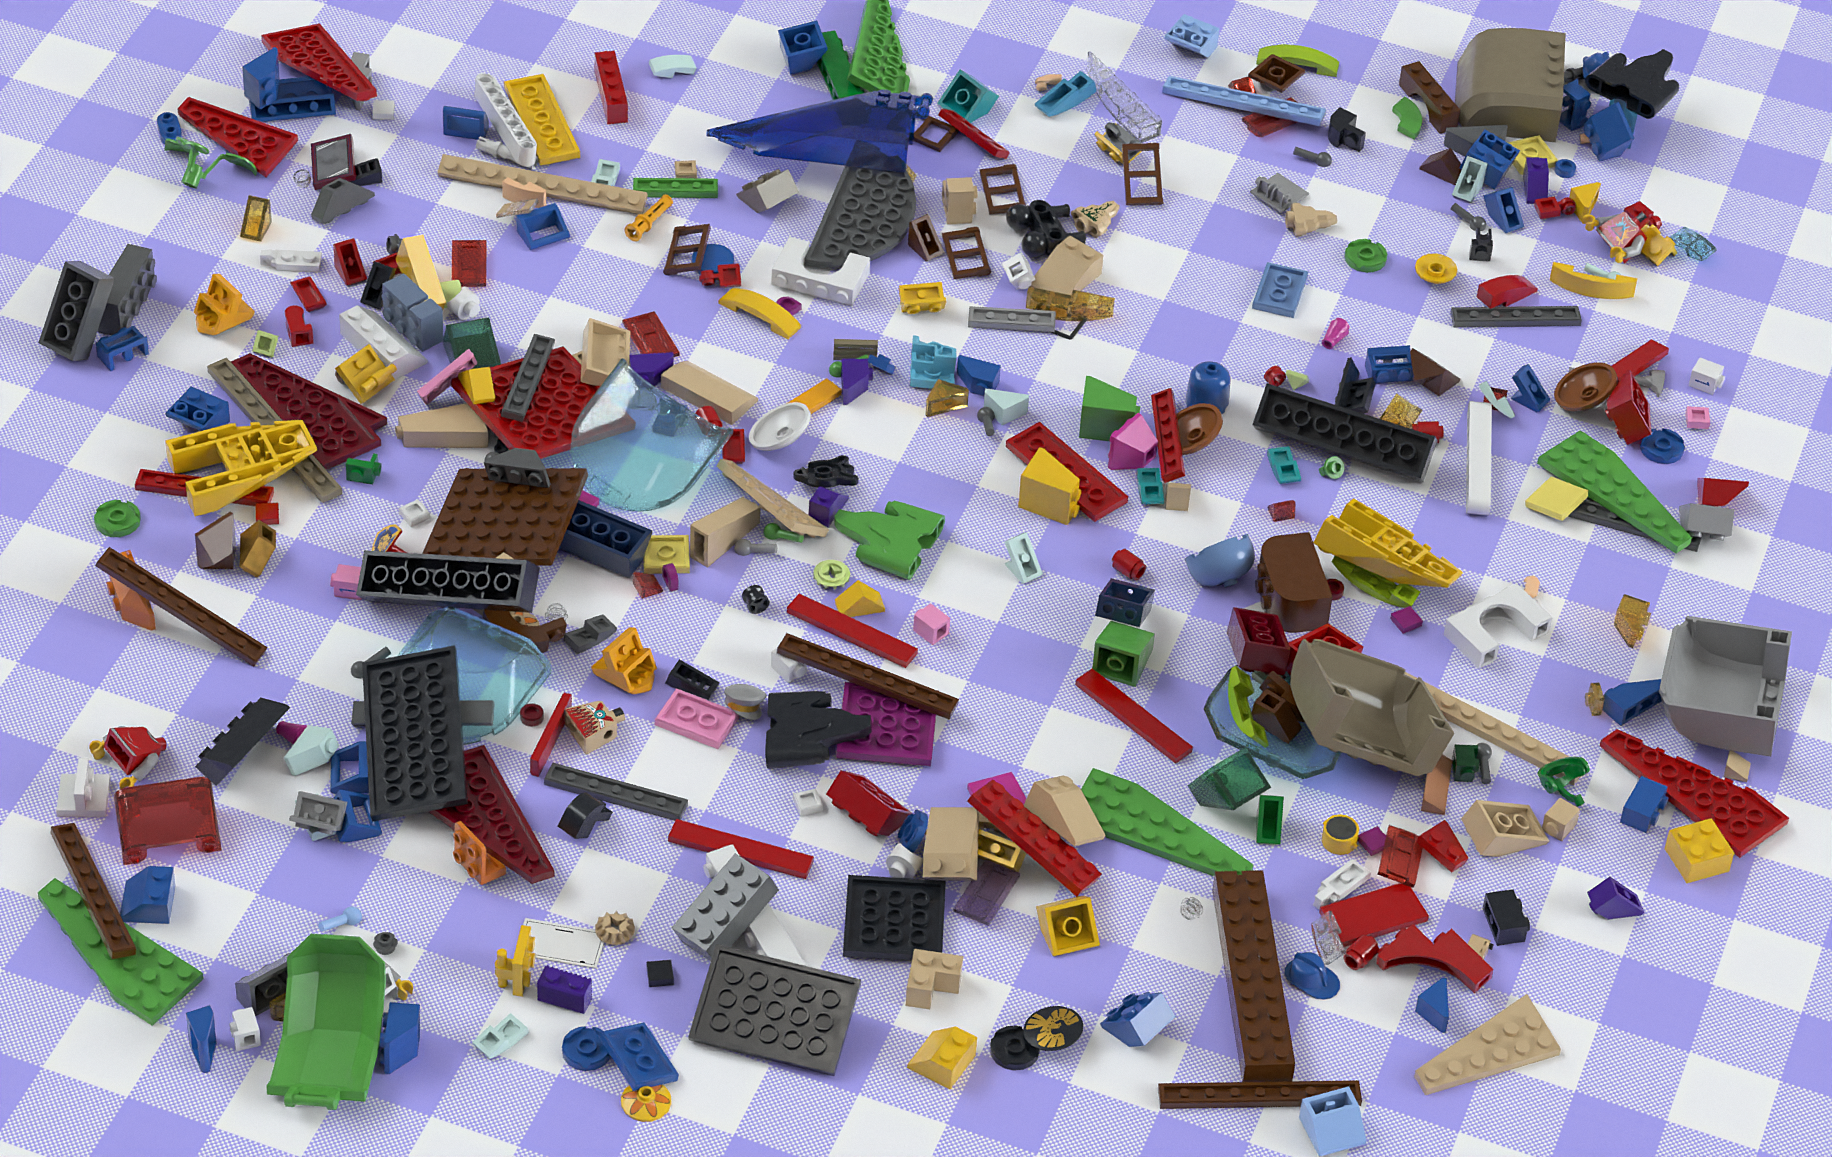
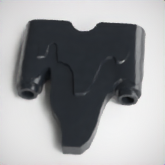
M1665 49L1653 55L1639 57L1626 65V56L1623 53H1616L1585 78L1586 86L1591 91L1609 100H1623L1628 110L1646 119L1653 118L1679 91V83L1676 80H1665L1673 62L1672 53Z
M826 691L769 693L767 713L768 717L771 718V729L766 732L765 758L767 769L825 763V760L830 758V746L866 737L872 732L871 715H855L842 709L827 708L832 707L831 693H826Z

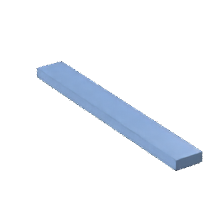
M1168 76L1162 89V93L1316 126L1321 125L1326 115L1325 108L1174 76Z

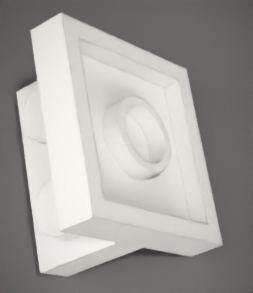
M78 758L76 774H61L56 807L57 817H106L111 782L110 774H94V768L89 767V759Z

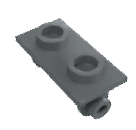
M1108 122L1105 125L1106 134L1104 137L1121 152L1122 144H1141L1118 123ZM1128 151L1129 161L1140 151Z

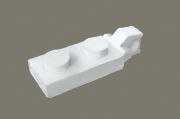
M268 249L261 250L260 264L275 267L276 271L317 273L320 271L321 252Z
M1351 859L1321 882V886L1315 895L1313 906L1320 910V907L1328 905L1330 902L1341 901L1370 878L1371 872L1354 859Z

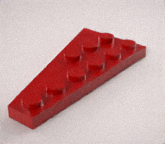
M187 97L177 108L180 117L232 154L251 161L255 165L257 172L266 178L298 142L297 134L191 97Z

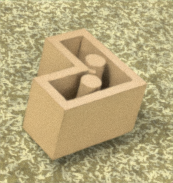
M972 177L946 178V180L942 181V202L947 224L972 223V217L976 214V202H974V199L978 196L977 186H973Z
M914 949L907 983L905 1006L930 1010L934 990L958 994L964 956Z

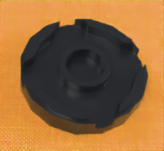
M1021 1026L1003 1027L991 1039V1057L996 1064L1005 1069L1024 1070L1038 1060L1040 1050L1031 1046L1026 1041Z

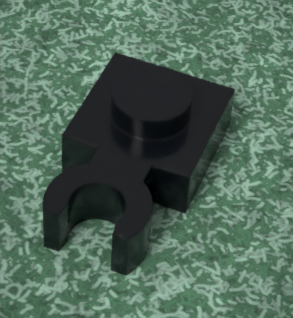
M1480 228L1476 229V239H1471L1469 260H1491L1493 250L1491 229H1488V233L1485 235L1480 234Z

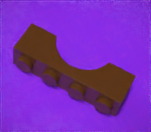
M1417 61L1403 65L1401 67L1399 86L1408 97L1418 94L1422 97L1428 110L1429 122L1437 132L1441 134L1446 132V128L1458 127L1461 110L1421 62Z

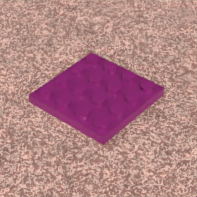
M845 682L842 710L855 715H871L872 732L866 737L837 744L836 758L931 766L936 723L935 714L855 683Z

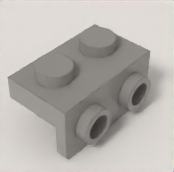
M299 791L294 815L290 816L289 821L296 822L295 826L299 828L310 829V826L319 828L318 832L332 835L333 831L342 830L347 801Z

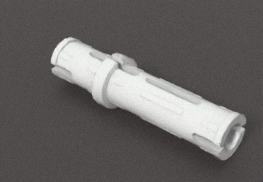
M481 136L477 140L476 149L488 152L495 158L501 157L517 163L507 146L503 145V142H494ZM536 156L534 166L532 165L526 167L534 170L535 166H537L538 157Z

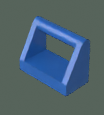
M451 106L443 107V135L479 140L480 136L486 138L489 120L485 111Z
M555 203L516 215L517 233L530 250L570 238L567 226ZM554 225L560 231L536 240H532L530 235L532 232Z
M366 741L356 742L334 752L331 757V793L337 794L339 790L369 793ZM340 761H359V774L340 781Z
M339 790L334 799L347 801L342 830L336 831L338 840L349 843L381 836L382 830L379 821H372L370 817L369 795ZM354 807H365L370 825L357 823L353 810Z
M210 1005L186 1013L189 1045L203 1073H208L211 1070L217 1045L214 1013Z

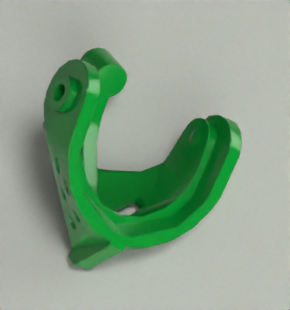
M1575 756L1565 757L1545 764L1539 769L1537 774L1541 785L1548 793L1552 794L1558 791L1565 799L1574 802L1576 807L1585 803L1581 794L1572 795L1564 788L1571 780L1589 773L1590 768L1584 758ZM1565 773L1563 777L1557 779L1553 777L1556 774Z

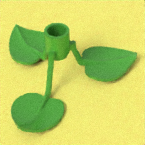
M178 136L176 140L168 138L165 140L164 151L189 153L187 168L181 183L191 188L197 189L201 178L205 179L207 174L222 159L252 171L255 176L257 175V169L251 161L231 153L220 154L203 173V167L195 164L196 156H199L200 153L209 154V150L206 147Z

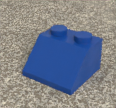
M817 20L778 30L780 48L790 75L810 70L827 51V45Z
M274 47L242 66L244 96L260 110L277 100L280 78L278 49Z
M1619 102L1590 116L1583 125L1584 133L1592 145V152L1596 155L1599 162L1620 157L1635 139Z
M148 866L126 880L120 911L123 922L170 923L176 887L174 867Z

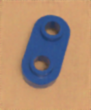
M164 112L157 117V128L163 144H165L167 138L176 140L177 136L182 137L178 117L175 114Z

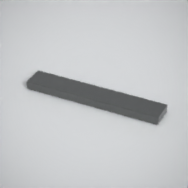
M1578 306L1494 307L1492 309L1489 307H1451L1450 312L1454 328L1581 326L1582 322Z
M538 334L533 335L502 409L501 417L523 422L553 350L554 338Z
M1584 500L1568 516L1654 540L1599 503ZM1692 537L1690 545L1684 549L1697 552L1702 538Z
M460 700L462 726H493L495 707L493 700ZM353 701L351 721L353 726H365L364 701Z
M552 763L544 778V785L579 795L587 792L601 801L674 821L682 819L688 806V799L557 763Z

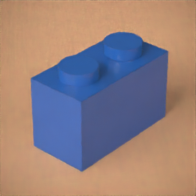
M1641 776L1623 807L1620 823L1647 833L1651 825H1656L1660 816L1659 810H1664L1669 799V797H1666L1668 786Z

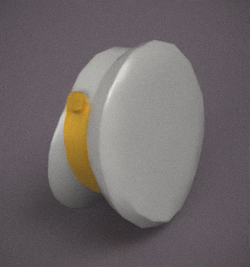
M734 684L725 688V704L736 714L750 720H757L761 717L762 712L759 706L767 697L764 691L747 684Z

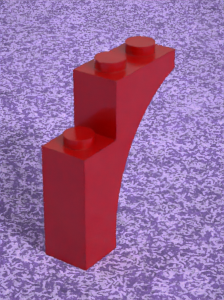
M1412 924L1407 929L1405 927L1402 928L1395 935L1396 939L1390 944L1385 943L1377 951L1376 964L1383 971L1399 965H1426L1451 974L1465 984L1473 993H1476L1493 975V968L1452 928L1446 934L1444 932L1440 933L1432 943Z

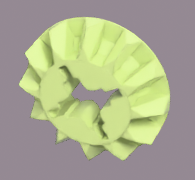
M826 560L816 565L813 575L817 585H824L825 589L833 587L835 590L837 586L844 587L845 583L849 582L850 570L847 565L840 561ZM829 571H831V574H833L835 578L830 577Z

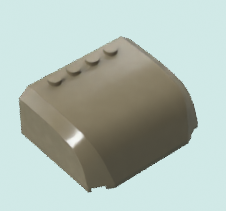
M1493 28L1478 33L1469 42L1457 63L1455 104L1461 110L1459 122L1462 127L1507 125L1506 137L1525 139L1540 135L1543 141L1556 142L1563 102L1566 33L1527 28Z
M1306 639L1301 641L1291 671V690L1297 707L1318 745L1327 747L1332 752L1337 753L1340 751L1346 753L1354 759H1365L1373 765H1384L1394 772L1399 770L1411 775L1420 776L1433 771L1455 734L1422 678L1418 677L1415 680L1405 675L1406 670L1398 665L1320 639H1314L1312 643H1308Z

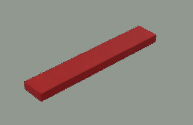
M1172 388L1151 395L1161 478L1164 484L1185 476L1175 396Z
M140 469L134 485L135 490L187 497L186 482L202 477ZM262 486L232 503L255 506L256 503H271L274 487Z
M800 593L787 606L788 614L904 668L918 654V648Z
M1093 668L1076 679L1075 685L1175 764L1192 753V745Z
M679 819L675 820L668 835V842L708 853L733 844L739 856L752 865L803 879L807 878L814 862V856Z

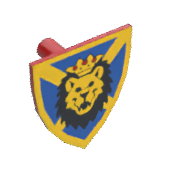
M392 524L377 532L372 551L407 553L395 544L403 532L402 529L396 524Z

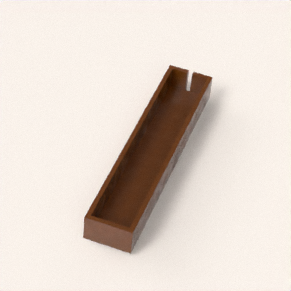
M1263 870L1241 871V875H1237V871H1215L1212 893L1242 1082L1293 1081L1295 1058Z

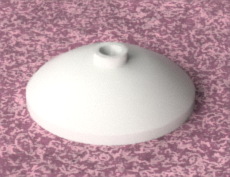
M793 402L770 410L753 425L749 433L750 443L754 448L763 451H773L791 445L804 433L809 425L811 413L808 407L803 403Z

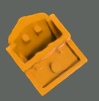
M212 274L207 293H199L194 313L197 315L196 326L200 333L217 335L250 320L254 316L255 311L241 299L243 294L221 274Z
M629 627L601 651L603 657L593 664L591 669L596 676L627 693L639 694L651 691L655 678L654 671L657 669L651 649L643 648L637 629Z

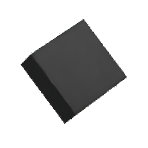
M671 960L646 962L649 987L674 985Z

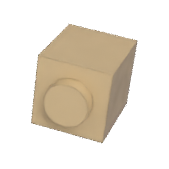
M1559 798L1544 816L1543 831L1563 841L1577 825L1580 808Z

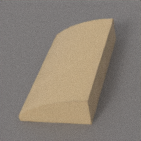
M589 318L583 331L581 382L608 387L628 384L629 330Z
M689 361L679 362L661 374L662 389L698 408L703 406L714 407L719 418L730 425H733L758 402V397Z

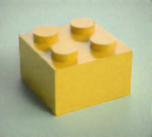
M1712 818L1669 830L1664 848L1686 883L1729 872L1734 856L1733 850Z

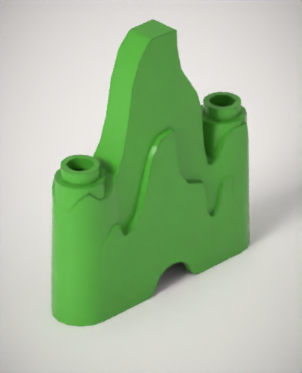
M888 501L885 507V514L872 511L850 512L839 509L834 516V525L837 530L860 543L856 550V557L859 558V561L907 580L913 577L922 560L918 556L921 550L929 549L933 546L945 524V515L898 501Z

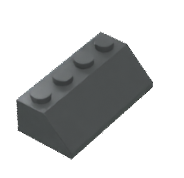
M290 953L271 964L263 966L260 970L241 978L235 983L236 999L245 1009L252 1007L255 1016L285 1001L288 978L287 956Z

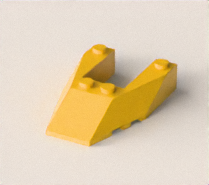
M303 420L274 421V425H260L259 422H250V426L237 427L235 423H230L165 440L167 460L173 473H185L223 462L227 470L186 482L188 504L194 516L204 515L225 507L275 480L317 451V447Z
M1354 498L1345 505L1339 519L1331 515L1324 520L1313 542L1324 553H1331L1334 556L1385 577L1390 582L1398 584L1448 588L1463 574L1461 570L1443 556L1438 558L1430 552L1432 548L1425 543L1422 546L1415 541L1412 532Z

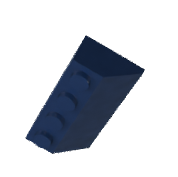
M578 500L559 549L630 578L643 560L652 536V530Z

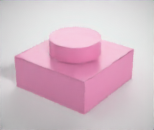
M1687 406L1685 412L1687 428L1709 429V408Z

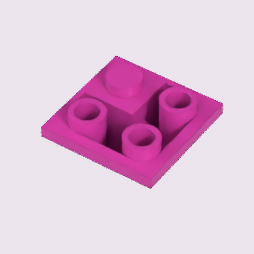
M1137 413L1131 419L1129 418L1118 431L1115 430L1110 436L1111 443L1108 453V468L1110 470L1144 468L1156 457L1158 441L1140 413Z

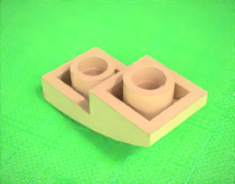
M509 177L502 181L503 198L524 206L529 200L536 199L531 207L540 208L546 206V190L532 182H528L524 186Z

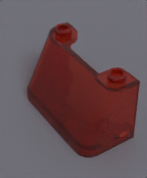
M194 777L132 786L115 792L114 806L123 865L140 863L147 857V849L189 842H196V847L201 852L212 853L222 851L213 788L208 778Z

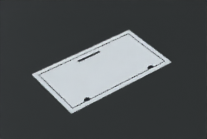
M525 918L523 925L531 926V937H535V947L532 953H536V958L597 968L604 942L597 937L595 930Z

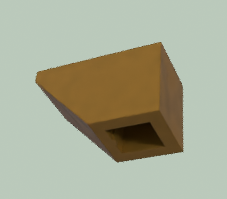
M258 520L240 534V568L256 578L261 575L276 548V530Z

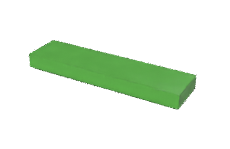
M633 178V190L647 192L648 197L661 198L665 194L671 198H718V179Z

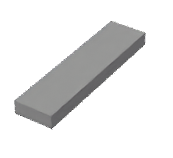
M969 306L968 327L1055 332L1056 311Z

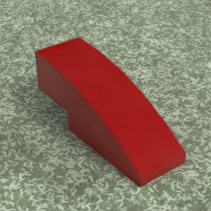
M1506 275L1479 284L1476 297L1490 309L1500 304L1507 307L1537 292L1538 288L1524 276Z

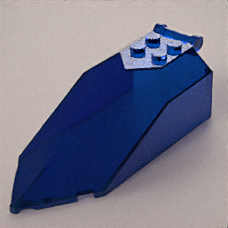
M882 89L707 129L706 136L715 137L720 142L742 150L746 149L747 146L754 149L753 154L763 157L905 172L908 145L914 143L916 118L926 119L929 116V106L933 102V97L929 93L915 96L909 92L897 94Z

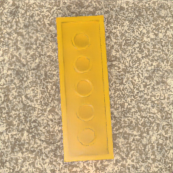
M539 74L504 81V89L512 106L537 143L536 156L538 157L539 165L580 158L579 147L545 75Z

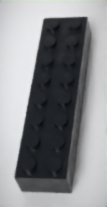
M1268 383L1265 386L1252 424L1257 430L1420 482H1424L1438 441L1435 436Z
M364 550L356 596L374 603L532 613L540 567L527 560Z

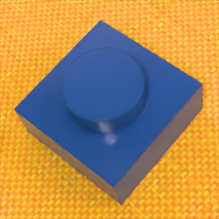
M870 354L868 358V363L890 374H893L896 366L890 364L891 359L879 354L876 357Z

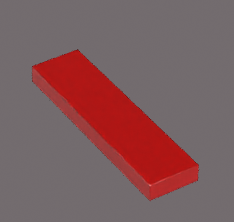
M948 109L940 110L938 116L994 157L1007 159L1010 152L955 111Z
M1651 339L1613 364L1612 367L1618 377L1617 384L1626 371L1631 370L1635 377L1668 355L1669 348Z
M565 692L562 694L530 757V773L533 776H540L565 726V709L572 707V694Z

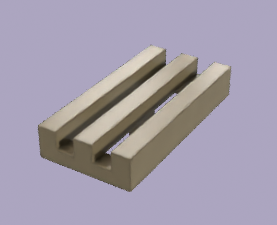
M834 339L833 360L855 359L866 354L868 358L870 354L877 357L878 340Z

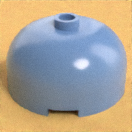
M1242 535L1243 538L1240 540L1237 539V536L1204 548L1196 557L1194 554L1186 557L1185 562L1193 579L1199 584L1208 587L1224 584L1226 588L1238 583L1237 579L1245 575L1252 568L1255 560V551L1249 535Z

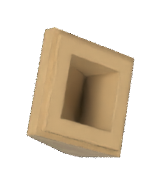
M1729 750L1724 777L1747 782L1751 763L1736 752Z

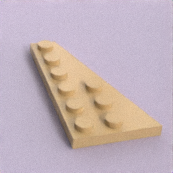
M719 460L716 467L723 472V476L733 480L760 504V508L770 512L791 531L802 536L807 534L813 538L816 536L826 537L829 531L828 528L733 461Z
M1526 994L1415 1070L1414 1077L1424 1094L1429 1095L1559 1056L1561 1048L1528 994Z

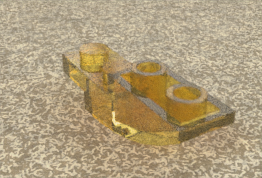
M1029 287L1027 291L1026 308L1056 311L1055 320L1081 321L1085 319L1086 321L1110 318L1114 314L1115 298L1078 290H1073L1071 295Z

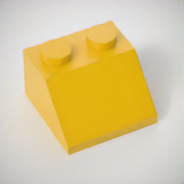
M1081 895L1036 906L1040 930L1052 956L1100 946L1091 897Z
M956 1026L932 1031L909 1061L907 1068L951 1089L976 1056L977 1037Z

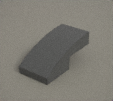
M602 614L585 620L582 628L565 633L563 641L578 654L606 640L616 632L617 627Z

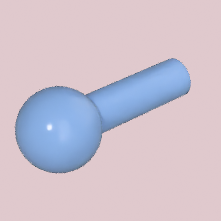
M348 907L343 911L342 915L319 922V930L323 932L343 924L356 925L361 921L362 913L357 907Z

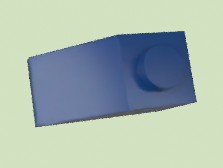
M1513 187L1483 195L1489 216L1504 233L1524 227Z
M963 355L958 356L957 374L970 393L984 396L985 388L996 390L1000 382L1001 365Z

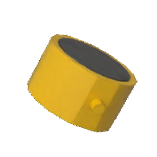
M1338 814L1332 815L1323 822L1321 841L1327 851L1337 855H1345L1358 847L1359 826L1353 818Z

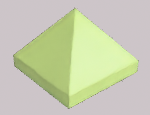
M258 330L252 351L273 357L279 336Z
M1286 370V376L1293 390L1309 383L1310 379L1307 375Z

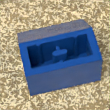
M1485 129L1469 149L1459 168H1463L1467 156L1487 163L1484 184L1495 190L1520 150Z
M192 386L165 413L167 417L200 431L226 425L230 422L228 401Z
M1145 992L1139 995L1132 993L1122 1000L1123 1003L1118 1008L1110 1010L1106 1014L1107 1018L1100 1025L1128 1047L1145 1046L1176 1016L1162 992Z
M390 1002L388 1012L383 1013L382 1027L384 1030L380 1035V1063L384 1064L385 1074H391L418 1056L420 1004Z

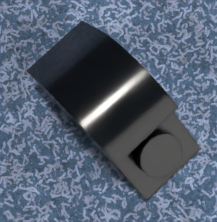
M1341 107L1331 115L1328 139L1333 146L1338 148L1343 144L1358 152L1364 148L1366 132L1356 128L1357 115Z
M584 792L574 798L568 805L557 827L575 839L588 838L596 821L609 820L613 812L606 808V803Z

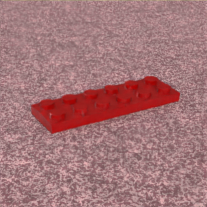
M1040 421L1006 440V448L1026 465L1029 464L1040 447L1045 449L1080 479L1079 489H1081L1077 505L1080 506L1079 510L1095 522L1128 503V495Z
M995 780L988 782L967 800L970 805L1076 897L1093 885L1102 875L1094 864L1084 859L1074 847L1069 846L1061 839L1056 831L1046 826L1040 817L1031 813L1020 800L1014 798L1005 790L1003 785Z

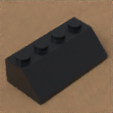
M261 697L255 704L250 701L241 710L244 715L240 719L236 716L227 725L230 730L226 734L221 731L212 741L216 745L212 749L207 746L198 756L201 761L195 767L217 786L290 707L287 704Z

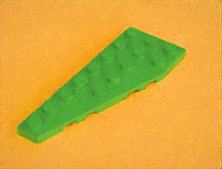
M865 0L847 80L855 86L868 90L872 95L879 96L890 104L902 108L906 102L910 78L905 73L907 69L906 64L902 62L903 52L899 37L894 33L896 26L894 22H891L892 12L889 1Z
M1581 430L1538 457V465L1563 481L1588 490L1589 498L1677 554L1690 545L1692 537L1617 454Z
M1093 768L1081 788L1106 838L1214 876L1215 871H1237V875H1241V871L1253 870L1254 864L1137 783Z
M56 878L38 892L39 901L51 917L55 918L59 923L61 930L70 938L72 945L89 968L93 969L97 974L99 981L108 989L112 999L153 1026L204 979L201 971L126 923L124 924L136 947V955L111 959L78 892Z

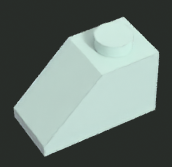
M308 725L284 759L291 774L296 776L327 763L339 747V744L331 728Z

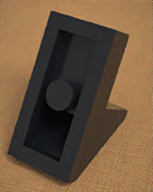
M374 261L360 303L381 310L383 307L382 284L393 279L396 269Z

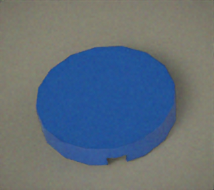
M707 244L701 270L697 271H699L700 275L701 271L713 270L714 274H717L718 265L734 264V254L723 245ZM693 252L691 263H695L697 252Z
M1657 428L1651 429V435L1642 438L1640 443L1643 455L1649 460L1660 464H1671L1680 460L1684 455L1685 446L1683 444L1684 440L1679 434L1662 428V431L1657 430Z
M918 809L914 810L915 814L911 813L906 817L897 837L900 838V843L912 853L920 845L928 826V815Z
M581 1026L571 1030L564 1037L562 1044V1055L566 1063L574 1069L582 1071H592L603 1067L611 1058L599 1039L600 1032L603 1030L593 1026L592 1029Z

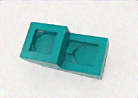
M1290 446L1268 449V460L1278 483L1300 482L1301 475L1297 461L1293 460Z
M1137 468L1136 475L1141 504H1164L1160 469Z

